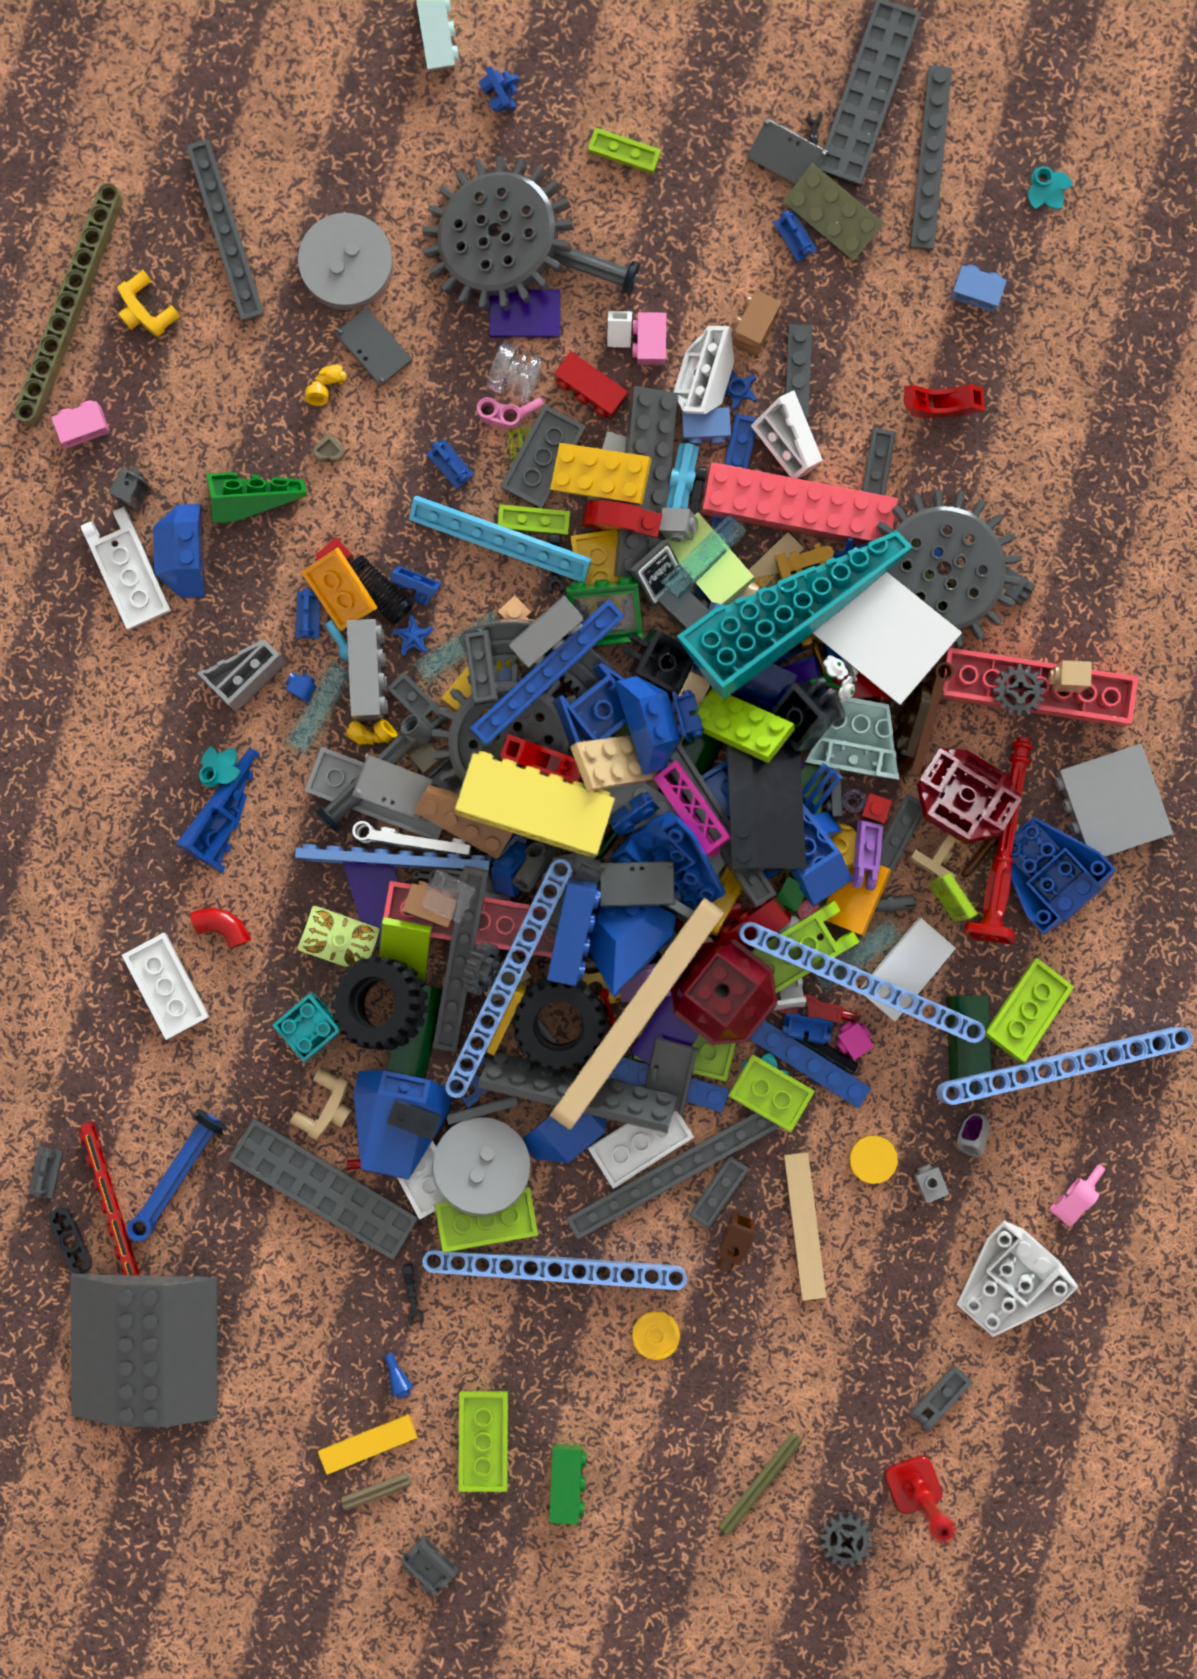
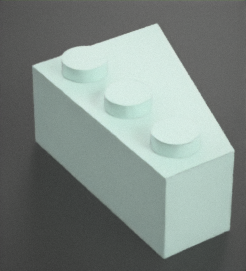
M416 0L428 71L456 67L455 61L459 60L457 46H452L451 36H455L453 21L448 22L447 12H451L450 0Z

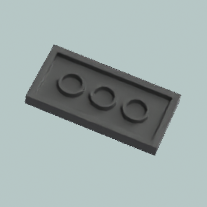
M544 404L500 488L537 508H544L552 493L550 487L559 443L577 445L586 426Z

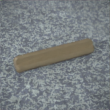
M404 1473L346 1495L341 1499L342 1507L347 1511L410 1487L411 1479L408 1473Z

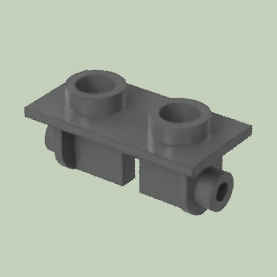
M39 1146L29 1194H32L33 1197L53 1198L63 1151Z

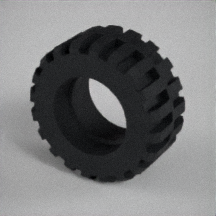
M372 956L368 959L362 958L356 961V965L348 966L345 969L347 974L339 976L337 982L340 984L338 988L334 987L332 992L335 995V1001H331V1009H335L336 1013L332 1016L334 1022L340 1024L338 1026L340 1033L347 1035L346 1039L353 1044H357L358 1047L374 1050L397 1049L398 1046H404L409 1043L408 1038H415L419 1033L417 1027H423L426 1021L422 1018L423 1014L428 1013V1006L425 1005L428 993L422 990L425 984L421 978H416L418 973L402 961ZM386 981L392 987L395 994V1009L386 1023L381 1026H374L366 1016L365 999L369 990L376 983Z
M544 977L535 985L532 984L527 988L520 1003L517 1005L513 1018L515 1041L519 1042L518 1048L522 1053L525 1052L528 1055L527 1059L532 1063L534 1061L540 1063L539 1067L543 1069L552 1067L553 1071H560L561 1068H567V1071L575 1069V1066L578 1064L582 1066L587 1063L604 1039L606 1029V1012H604L602 1000L597 997V992L593 988L587 987L586 982L583 980L577 981L576 986L550 981ZM552 1002L571 1004L582 1016L583 1027L581 1033L575 1040L569 1043L558 1044L547 1040L539 1032L537 1026V1018L541 1009Z

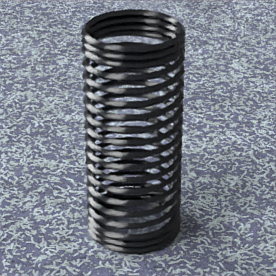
M364 555L358 556L350 563L358 577L368 568L359 578L360 581L370 572L361 581L373 601L375 600V604L378 603L377 611L382 613L392 625L398 623L410 611L413 602L406 598L402 592L399 593L400 590H396L397 587H394V584H391V581H388V578H385ZM372 576V578L366 584H364L369 579V577ZM381 583H383V584L379 587V589H378L376 592H374V591L377 589V587H378ZM385 585H387V586L382 590V592H381L380 594H378V593L380 592V590H381Z

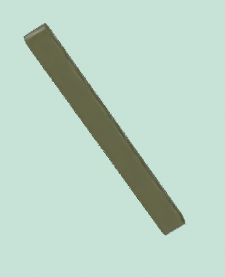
M112 183L101 185L97 191L17 401L15 415L26 426H36L42 418L121 210L123 198L117 187ZM115 194L114 199L106 201L108 195ZM107 216L104 222H98L99 217ZM93 237H99L95 244H89ZM84 259H91L88 265H81ZM83 280L79 287H73L75 281ZM68 302H74L72 308L65 309V305ZM66 323V327L63 330L57 331L59 324ZM58 345L56 351L48 352L50 346ZM49 366V371L46 374H40L43 367ZM41 388L39 395L32 396L34 389ZM27 410H33L29 418H24V413Z

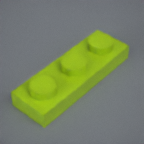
M595 127L588 146V153L654 175L661 155V149Z
M501 504L499 506L498 525L518 532L568 536L570 511Z

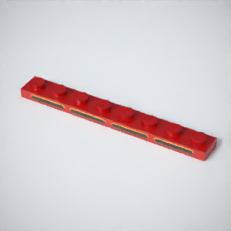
M94 1122L80 1125L79 1137L82 1144L87 1146L86 1160L89 1167L94 1169L93 1183L96 1190L101 1192L102 1200H100L102 1212L108 1215L109 1223H107L109 1235L115 1238L117 1246H114V1252L117 1260H121L124 1268L121 1270V1275H140Z

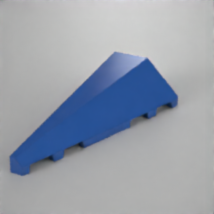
M248 749L235 766L241 771L239 777L232 783L220 785L176 843L190 856L220 873H223L225 870V866L221 865L224 853L231 850L232 846L228 844L232 829L237 830L247 794L243 793L246 781L252 780L253 773L249 772L254 758H259V753L254 749Z

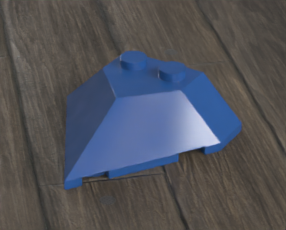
M599 901L597 909H592L591 914L596 915L593 932H587V937L590 938L589 953L613 998L620 993V989L627 981L631 982L657 955V950L664 943L668 944L673 939L677 920L675 914L659 906L601 907V901Z

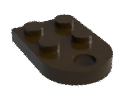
M918 684L906 698L903 710H900L897 716L898 727L896 733H893L896 753L915 757L930 706L931 692L927 686Z

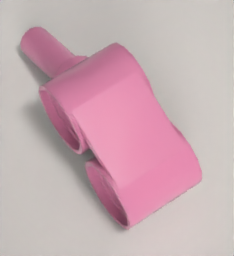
M486 397L477 404V411L482 422L512 431L520 426L521 420L524 419L525 415L539 409L544 404L539 397L519 408L513 404L504 405L492 398ZM488 406L494 408V412L491 415L483 414L482 410ZM509 413L517 416L513 422H507L504 418Z
M1097 1165L1087 1180L1077 1179L1066 1193L1068 1196L1061 1195L1057 1199L1059 1202L1056 1205L1053 1204L1050 1211L1068 1227L1072 1226L1097 1201L1099 1194L1095 1191V1185L1105 1172V1168Z

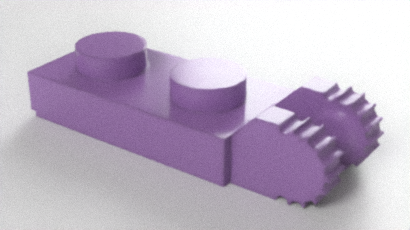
M862 820L857 823L854 857L855 870L852 874L853 887H861L864 871H868L865 880L866 889L873 891L876 887L877 875L880 871L883 825Z

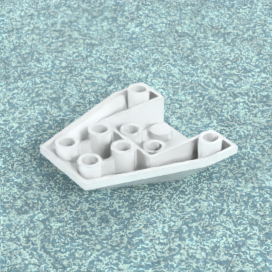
M1003 1221L987 1237L957 1305L991 1336L995 1337L1061 1305L1078 1288V1285L1061 1262L1030 1234L1018 1226Z

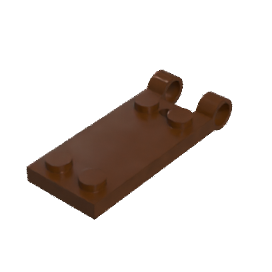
M948 662L936 663L931 670V681L924 677L919 683L930 689V706L915 757L899 754L897 762L899 777H920L925 770L926 760L924 759L938 705L944 697V691L942 690L944 682L950 680L954 674L953 666ZM941 665L947 670L945 678L940 677L939 667Z

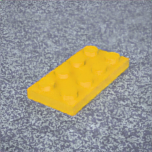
M559 443L550 489L555 492L642 505L652 458L643 455Z

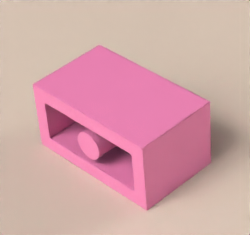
M638 312V320H633V335H638L637 343H633V358H637V365H665L666 313Z
M97 401L83 402L79 405L80 407L72 410H60L57 415L52 417L60 443L65 448L110 433L102 408Z

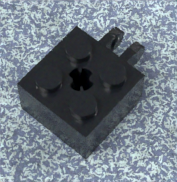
M649 630L645 639L631 633L628 638L632 642L641 645V648L637 653L630 647H623L622 652L634 659L628 672L666 691L667 694H672V692L678 694L694 662L682 644L658 630ZM662 658H663V662H665V666H661V659H662Z
M824 678L818 679L814 684L810 681L794 683L770 712L794 723L795 730L788 737L787 741L796 751L813 748L839 716V713L830 704L836 695V691L831 688L824 695L820 693L827 683Z

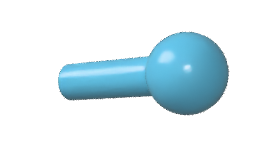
M331 620L324 626L339 646L340 658L348 661V642L333 620Z

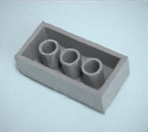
M376 619L347 620L351 717L357 722L379 721L384 719V714H388V700L383 697V691H387V677L382 673V667H386V654L381 649V644H385V631Z

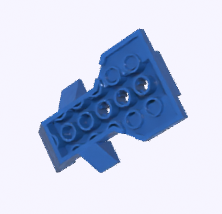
M727 759L701 777L730 820ZM803 804L806 870L789 871L800 884L799 889L814 907L850 883L852 878L840 850L831 840V838L842 832L841 827L829 812L811 815ZM765 871L763 873L767 880H769L781 871Z

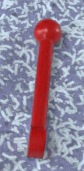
M603 988L599 991V994L604 999L610 1018L609 1025L613 1026L617 1019L613 1015L608 999L609 990Z

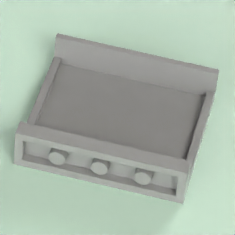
M1142 743L1056 772L1057 777L1054 778L1055 785L1058 791L1062 790L1065 800H1062L1065 812L1071 815L1073 822L1070 823L1073 835H1078L1080 842L1099 851L1104 857L1173 834Z

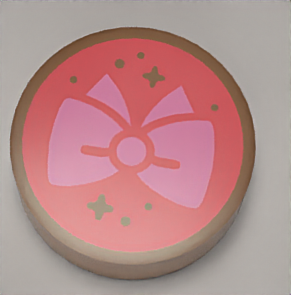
M804 900L797 909L798 918L800 920L817 911L820 905L817 904L813 907L808 900Z

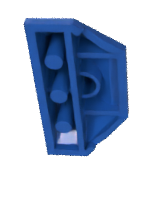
M178 504L153 526L154 574L181 598L205 597L202 504Z
M637 676L616 681L615 685L643 775L665 769L681 740L667 692Z
M582 1113L574 1126L568 1130L555 1119L548 1116L522 1140L528 1152L536 1160L569 1163L606 1132L607 1119Z

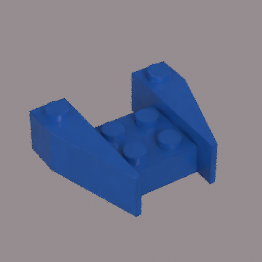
M602 663L592 668L600 680L575 701L569 704L563 695L553 700L570 748L578 742L607 739L627 722L615 685L616 681L625 678Z

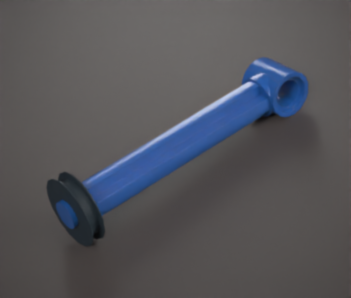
M200 1109L196 1110L198 1115H193V1118L198 1124L141 1211L128 1222L127 1234L132 1240L143 1241L154 1233L157 1220L213 1134L223 1135L222 1129H227V1127L215 1116ZM137 1222L145 1224V1233H140L137 1230Z

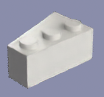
M794 390L780 396L751 425L791 478L799 479L807 475L822 461Z

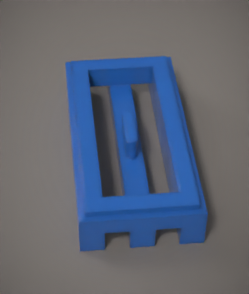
M823 763L802 790L804 806L808 807L811 810L810 812L815 814L842 779V776ZM823 770L826 771V776L819 783V785L816 787V789L813 791L810 797L806 799L804 795L811 788V786L814 784V782L817 780V778L820 776ZM830 777H834L835 780L814 805L812 803L813 799Z

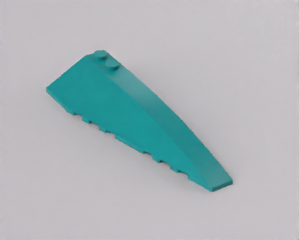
M894 531L869 542L867 546L860 549H852L848 551V554L835 559L833 557L826 560L825 564L818 567L812 566L778 581V584L768 588L763 587L757 590V593L745 598L742 596L735 599L729 605H721L679 634L677 639L708 683L724 700L841 611L908 554L913 547L898 531Z

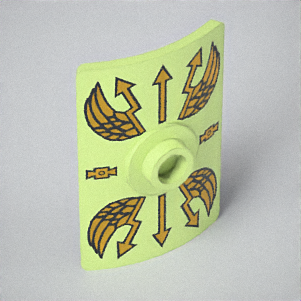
M313 906L297 949L348 967L356 965L357 960L371 957L380 929L321 907Z

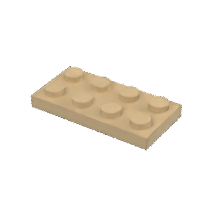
M631 735L578 742L571 746L587 792L655 781L653 778L661 772L659 770L643 775Z

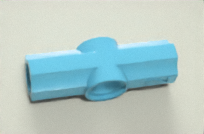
M679 444L675 468L672 469L670 492L666 508L687 509L688 499L693 489L696 474L694 470L699 447L694 444Z

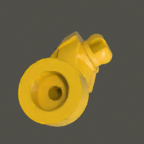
M335 364L322 368L319 375L314 378L315 381L305 389V401L308 404L322 406L328 402L329 391L325 386L336 382L343 384L346 380L347 375L342 371V366Z
M380 719L373 726L374 732H370L363 724L357 721H352L346 731L347 737L359 745L368 744L374 746V743H390L397 737L396 730L385 719Z

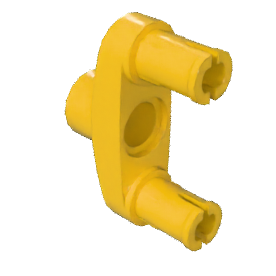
M142 270L128 282L124 281L117 286L127 304L118 315L130 330H133L141 323L150 333L159 337L165 332L164 329L180 318V315L172 305L157 317L149 315L136 299V293L152 282L144 270Z

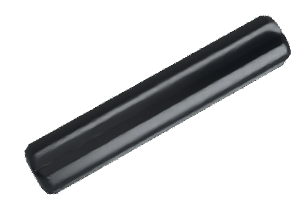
M804 1032L803 1040L793 1038L850 1074H854L858 1068L857 1062L826 1043L820 1044L808 1041L809 1033Z

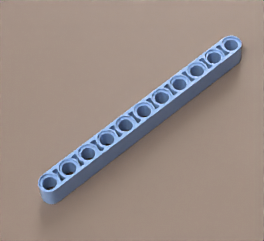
M559 856L551 862L449 1074L445 1087L448 1095L458 1098L466 1093L572 871V863L566 857ZM557 863H564L568 867V871L565 874H558L555 872L554 866ZM550 884L554 885L557 888V893L554 896H548L544 893V887ZM539 906L545 908L547 911L546 916L542 918L536 917L533 913L534 908ZM531 928L536 932V937L526 939L523 931ZM516 950H521L525 953L526 958L522 961H517L513 958L512 953ZM505 972H512L515 975V980L513 982H506L503 980L502 975ZM494 994H502L505 1001L501 1004L493 1002L492 996ZM485 1015H490L494 1018L495 1022L492 1025H485L481 1018ZM481 1037L484 1045L480 1047L474 1046L471 1039ZM469 1058L473 1061L474 1065L471 1068H466L461 1064V1060ZM460 1080L464 1086L461 1089H455L452 1087L451 1081Z
M745 922L739 927V937L746 944L955 1036L975 1043L981 1041L985 1035L984 1026L972 1018L754 922ZM749 926H753L756 929V936L751 940L744 937V930ZM771 936H776L779 942L775 949H768L766 946V941ZM793 946H798L801 951L797 959H791L788 954L789 949ZM815 956H821L823 960L822 966L818 969H813L811 966V960ZM841 965L845 969V974L843 977L836 979L833 975V970ZM864 975L867 978V984L863 988H857L855 984L857 977ZM883 985H887L889 994L885 998H880L878 996V989ZM904 995H909L911 1004L906 1008H902L900 999ZM926 1005H931L933 1013L930 1017L925 1018L922 1010ZM948 1015H954V1025L946 1027L944 1023L945 1018ZM975 1024L977 1033L973 1037H968L967 1028Z
M1166 1028L946 1081L938 1086L936 1094L943 1103L960 1104L1183 1050L1190 1047L1193 1042V1035L1186 1028ZM1178 1032L1181 1035V1042L1179 1044L1175 1041V1035ZM1154 1038H1157L1159 1041V1046L1156 1050L1152 1046ZM1132 1043L1136 1045L1137 1049L1134 1055L1130 1053V1045ZM1110 1048L1114 1052L1112 1060L1107 1058V1052ZM1087 1054L1091 1056L1089 1066H1086L1084 1063V1058ZM1066 1059L1069 1063V1067L1064 1072L1061 1068L1062 1061ZM1041 1065H1044L1046 1068V1073L1043 1077L1039 1076L1038 1073ZM1021 1070L1023 1079L1018 1083L1015 1075L1017 1071ZM995 1076L1000 1078L998 1088H994L992 1085V1080ZM973 1081L977 1083L978 1087L974 1094L969 1090V1085ZM952 1087L955 1094L949 1100L946 1096V1090Z
M440 1248L429 1250L423 1258V1266L428 1272L668 1290H679L687 1282L686 1272L677 1265L468 1250L442 1253ZM432 1254L438 1255L441 1259V1264L439 1266L430 1265L428 1257ZM461 1256L464 1258L465 1266L456 1268L452 1264L453 1257ZM486 1258L489 1262V1267L486 1270L479 1269L476 1265L477 1259ZM508 1259L513 1263L514 1268L508 1272L503 1271L500 1267V1262ZM528 1261H533L537 1264L538 1270L534 1273H528L524 1269V1264ZM558 1263L562 1267L561 1273L558 1275L551 1274L548 1270L549 1265ZM579 1264L583 1265L586 1269V1273L581 1277L575 1276L572 1272L573 1267ZM605 1266L609 1268L610 1275L607 1278H600L596 1274L599 1267ZM625 1268H630L635 1274L632 1279L625 1280L620 1275L621 1271ZM648 1270H655L659 1275L657 1280L650 1282L645 1279V1273ZM677 1271L682 1274L683 1277L679 1283H672L669 1280V1275L672 1272Z

